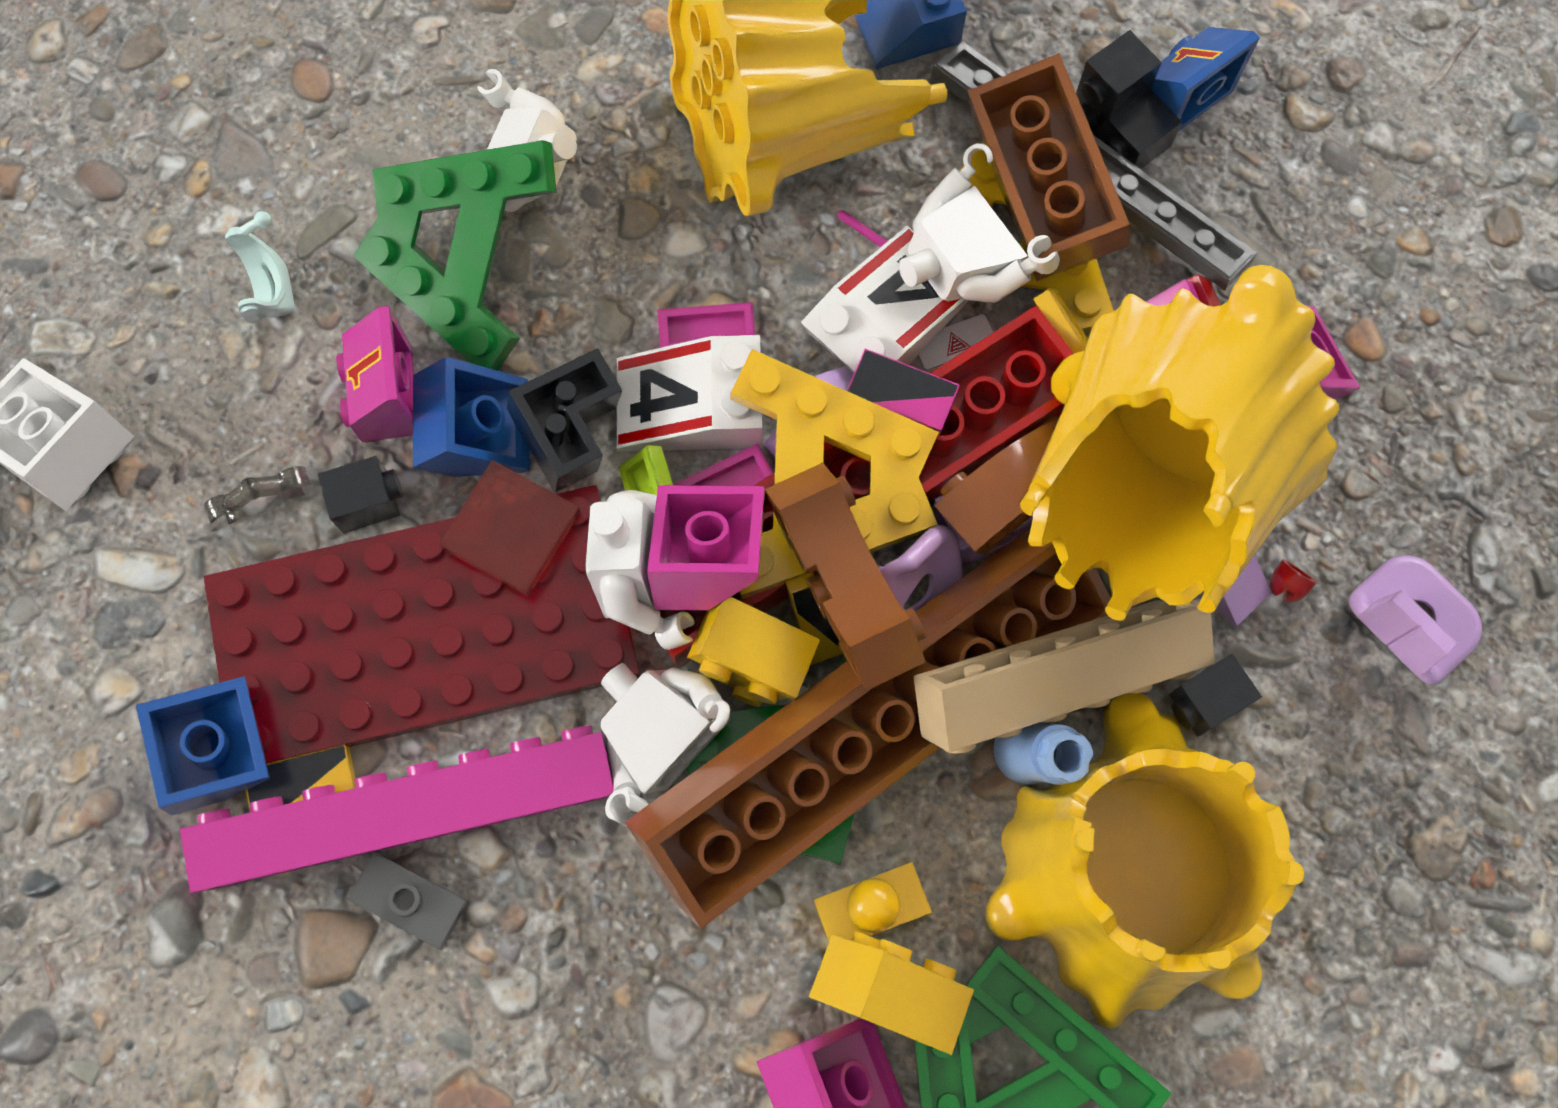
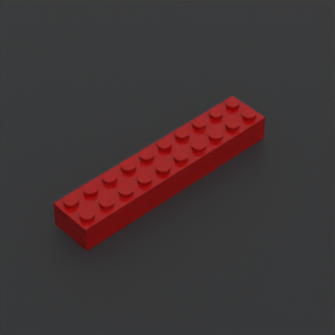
M1037 305L930 373L960 386L940 435H937L919 475L929 504H932L934 499L939 497L942 487L958 473L964 472L969 476L997 453L1031 431L1039 428L1052 416L1057 415L1060 418L1065 405L1058 401L1053 394L1051 378L1060 363L1074 353ZM824 442L823 464L835 478L844 476L853 492L855 500L870 495V462ZM775 472L754 486H764L765 489L773 486L775 483ZM766 492L762 533L773 529V509ZM785 583L744 599L741 598L739 592L731 597L765 613L787 599L789 594ZM659 610L660 617L662 618L685 611L694 619L693 626L682 630L693 641L674 649H665L677 668H681L692 661L687 656L707 610Z

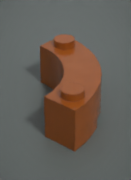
M1057 415L1052 416L1039 428L1031 431L997 453L969 476L964 472L958 473L940 490L944 497L934 506L974 552L985 555L1006 536L1032 517L1022 511L1020 503L1029 490L1059 420Z
M820 463L766 488L765 492L790 550L793 549L803 571L806 574L810 572L814 574L806 578L805 582L824 619H828L835 635L840 640L838 642L840 649L866 691L925 663L926 660L919 644L920 640L926 638L923 626L912 608L906 611L902 608L873 559L850 510V507L856 505V501L844 476L835 478L823 463Z

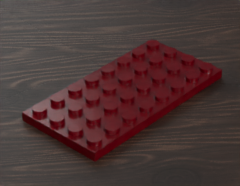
M597 485L203 576L219 683L245 676L266 763L342 745L348 747L358 746L602 687L601 682L604 676L621 663L626 664L639 678L640 671L630 627L604 617L586 574L590 507L595 502H601Z

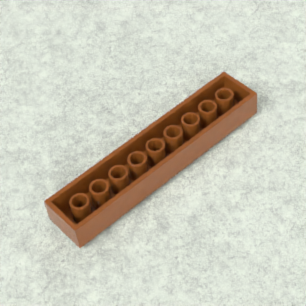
M1030 528L915 611L926 635V638L919 641L926 660L925 663L866 691L849 662L846 661L625 822L626 826L677 905L702 929L940 748L939 746L921 737L913 676L1108 616L1105 608L1111 597L1097 568L1095 567L1083 573L1072 589L1060 587L1055 581V575L1062 564L1058 559L1052 542L1045 546H1030L1028 542Z

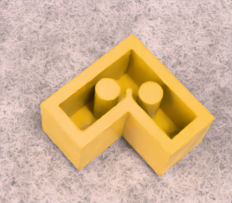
M729 597L710 610H707L687 658L701 664L699 668L700 673L734 688L731 695L739 701L755 707H760L762 702L776 705L777 701L797 698L820 639L733 597Z
M855 931L852 940L831 935L809 997L952 1055L974 989L954 981L957 970L927 958L923 967L910 962L913 951L884 939L880 941Z

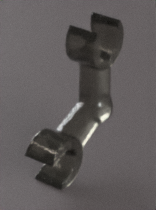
M302 466L287 468L273 476L246 477L228 494L218 495L207 500L204 503V507L210 524L224 515L227 518L228 524H231L242 517L241 509L252 500L274 495H281L285 499L298 498L305 495L302 487L311 485L306 468Z

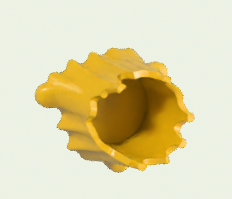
M669 0L667 19L674 55L670 70L671 91L676 107L686 116L691 127L693 152L701 170L707 200L709 203H714L736 196L738 206L744 216L769 211L774 205L776 186L785 177L861 151L914 137L913 123L905 122L928 105L946 102V86L944 83L930 85L926 79L877 80L873 71L867 68L849 67L845 63L842 47L843 42L846 40L844 28L839 24L851 15L867 13L868 0Z
M1257 265L1248 268L1242 272L1234 285L1228 302L1215 307L1200 302L1189 290L1184 288L1177 291L1172 302L1162 306L1151 305L1134 294H1128L1124 297L1117 310L1112 313L1103 314L1096 320L1091 329L1085 350L1064 359L1051 378V390L1056 399L1065 406L1029 490L1020 503L1024 513L1029 516L1033 514L1028 542L1030 546H1045L1052 542L1058 559L1062 564L1055 575V581L1064 589H1072L1080 576L1086 571L1095 567L1103 569L1108 574L1113 595L1105 608V612L1114 620H1124L1133 605L1155 597L1164 600L1169 605H1186L1203 591L1204 595L1197 608L1206 613L1214 612L1222 597L1235 583L1278 522L1315 492L1327 479L1329 464L1337 450L1336 440L1330 435L1328 424L1336 417L1340 406L1335 399L1328 397L1322 391L1320 382L1330 374L1335 362L1329 353L1317 348L1313 344L1311 330L1315 324L1314 311L1297 300L1293 284L1284 272L1267 265Z
M1126 693L1114 697L1105 706L1103 711V727L1105 731L1103 752L1096 761L1089 763L1088 774L1081 780L1061 785L1053 784L1046 789H1035L1028 786L1019 789L1016 812L1001 834V846L1007 864L1006 872L1002 882L994 890L985 907L986 923L996 937L1005 941H1019L1035 937L1045 939L1053 945L1058 958L1060 981L1069 989L1077 991L1085 997L1098 1023L1108 1029L1121 1026L1124 1019L1132 1011L1138 1009H1162L1185 988L1194 983H1199L1229 999H1244L1252 996L1259 989L1262 982V968L1256 954L1258 947L1271 934L1272 920L1292 897L1295 885L1300 884L1304 878L1303 867L1295 862L1294 857L1289 851L1290 834L1280 806L1267 803L1257 795L1253 782L1255 770L1250 763L1238 762L1234 764L1228 760L1218 759L1210 754L1189 749L1177 719L1172 715L1161 714L1155 704L1142 693Z

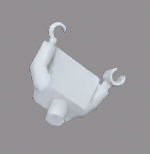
M496 69L487 70L486 74L496 86L490 90H485L478 86L479 92L493 107L500 108L508 103L510 104V108L504 110L487 149L540 140L552 143L555 181L557 185L567 160L576 153L577 138L575 132L565 125L566 119L551 101L521 87L513 90L499 71ZM544 195L508 200L504 211H517L524 204Z
M978 143L970 146L964 153V167L960 171L954 168L927 197L913 221L914 234L908 246L910 256L901 259L899 262L901 277L908 286L914 287L928 281L939 297L948 302L961 298L989 303L998 302L1031 280L1030 274L1034 271L1040 274L1052 273L1057 269L1060 261L1057 251L1051 253L1046 258H1037L1040 253L1047 251L1052 245L1050 237L1046 235L1037 236L1030 241L1027 248V258V254L975 186L969 188L972 183L968 179L976 172L971 165L973 153L978 150H984L987 162L991 163L993 161L992 151L985 144Z
M636 490L621 491L611 495L607 502H595L590 507L586 574L605 618H610L650 635L655 632L659 645L664 649L670 650L690 643L693 639L690 636H686L682 631L694 625V619L689 613L682 611L667 618L660 617V611L654 608L647 568L657 495Z
M621 663L604 676L601 685L617 701L601 720V729L607 737L605 742L614 791L609 796L605 806L608 818L626 826L625 822L629 819L630 811L638 813L649 805L646 800L639 797L641 791L647 794L667 790L730 721V707L728 703L722 700L710 678L704 674L672 667L667 670H647L637 678L626 664Z

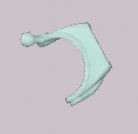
M265 211L257 212L253 220L241 227L228 229L225 235L227 243L236 251L244 264L252 284L254 298L244 299L238 303L241 316L250 323H255L264 318L284 316L292 313L294 310L293 293L286 264L271 247L251 233L258 228H266L271 224V217Z

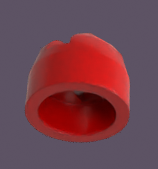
M1282 559L1272 573L1270 589L1274 596L1280 595L1287 589L1283 595V601L1291 603L1300 601L1307 596L1317 582L1294 564Z

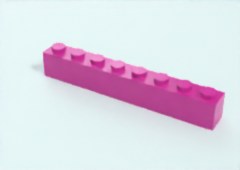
M592 725L562 731V741L542 745L541 737L510 743L511 753L491 757L489 749H482L458 755L459 765L439 769L438 761L406 767L408 776L387 781L386 773L354 779L355 789L336 793L334 785H325L302 791L303 800L283 805L282 797H273L249 803L250 813L231 817L230 809L197 815L198 825L179 829L190 893L218 889L609 798L614 791L605 742L607 737L603 732L593 734Z

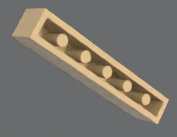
M1160 599L1131 608L1122 621L1105 616L915 675L913 677L921 737L948 753H965L973 750L977 743L995 737L1009 738L1016 736L1022 732L1024 727L1039 722H1058L1066 718V713L1084 707H1102L1109 704L1111 698L1126 693H1144L1151 690L1153 684L1168 679L1189 678L1194 675L1195 670L1215 664L1211 613L1199 610L1197 606L1200 601L1192 600L1186 605H1169Z

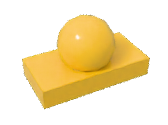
M913 862L869 879H864L861 882L813 900L828 942L831 935L852 940L855 931L873 936L932 913Z

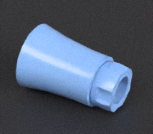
M1039 722L1022 728V732L1016 736L1009 738L995 737L994 756L999 769L1008 779L1022 785H1033L1041 782L1061 785L1081 780L1088 774L1089 762L1093 757L1091 744L1084 735L1079 734L1069 726L1053 722Z

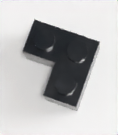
M1129 30L1086 61L1076 95L1093 135L1142 169L1172 146L1182 121L1151 90L1162 62Z
M598 348L509 391L507 411L554 493L598 472L603 457L586 424L615 410L622 389Z

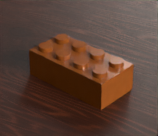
M1060 53L967 90L972 119L982 144L988 146L992 151L993 161L990 164L1027 258V248L1030 241L1040 235L1050 237L1052 245L1047 251L1040 253L1037 258L1043 259L1053 252H1058L1060 261L1057 269L1049 274H1040L1034 271L1033 274L1036 281L1129 246L1130 223Z

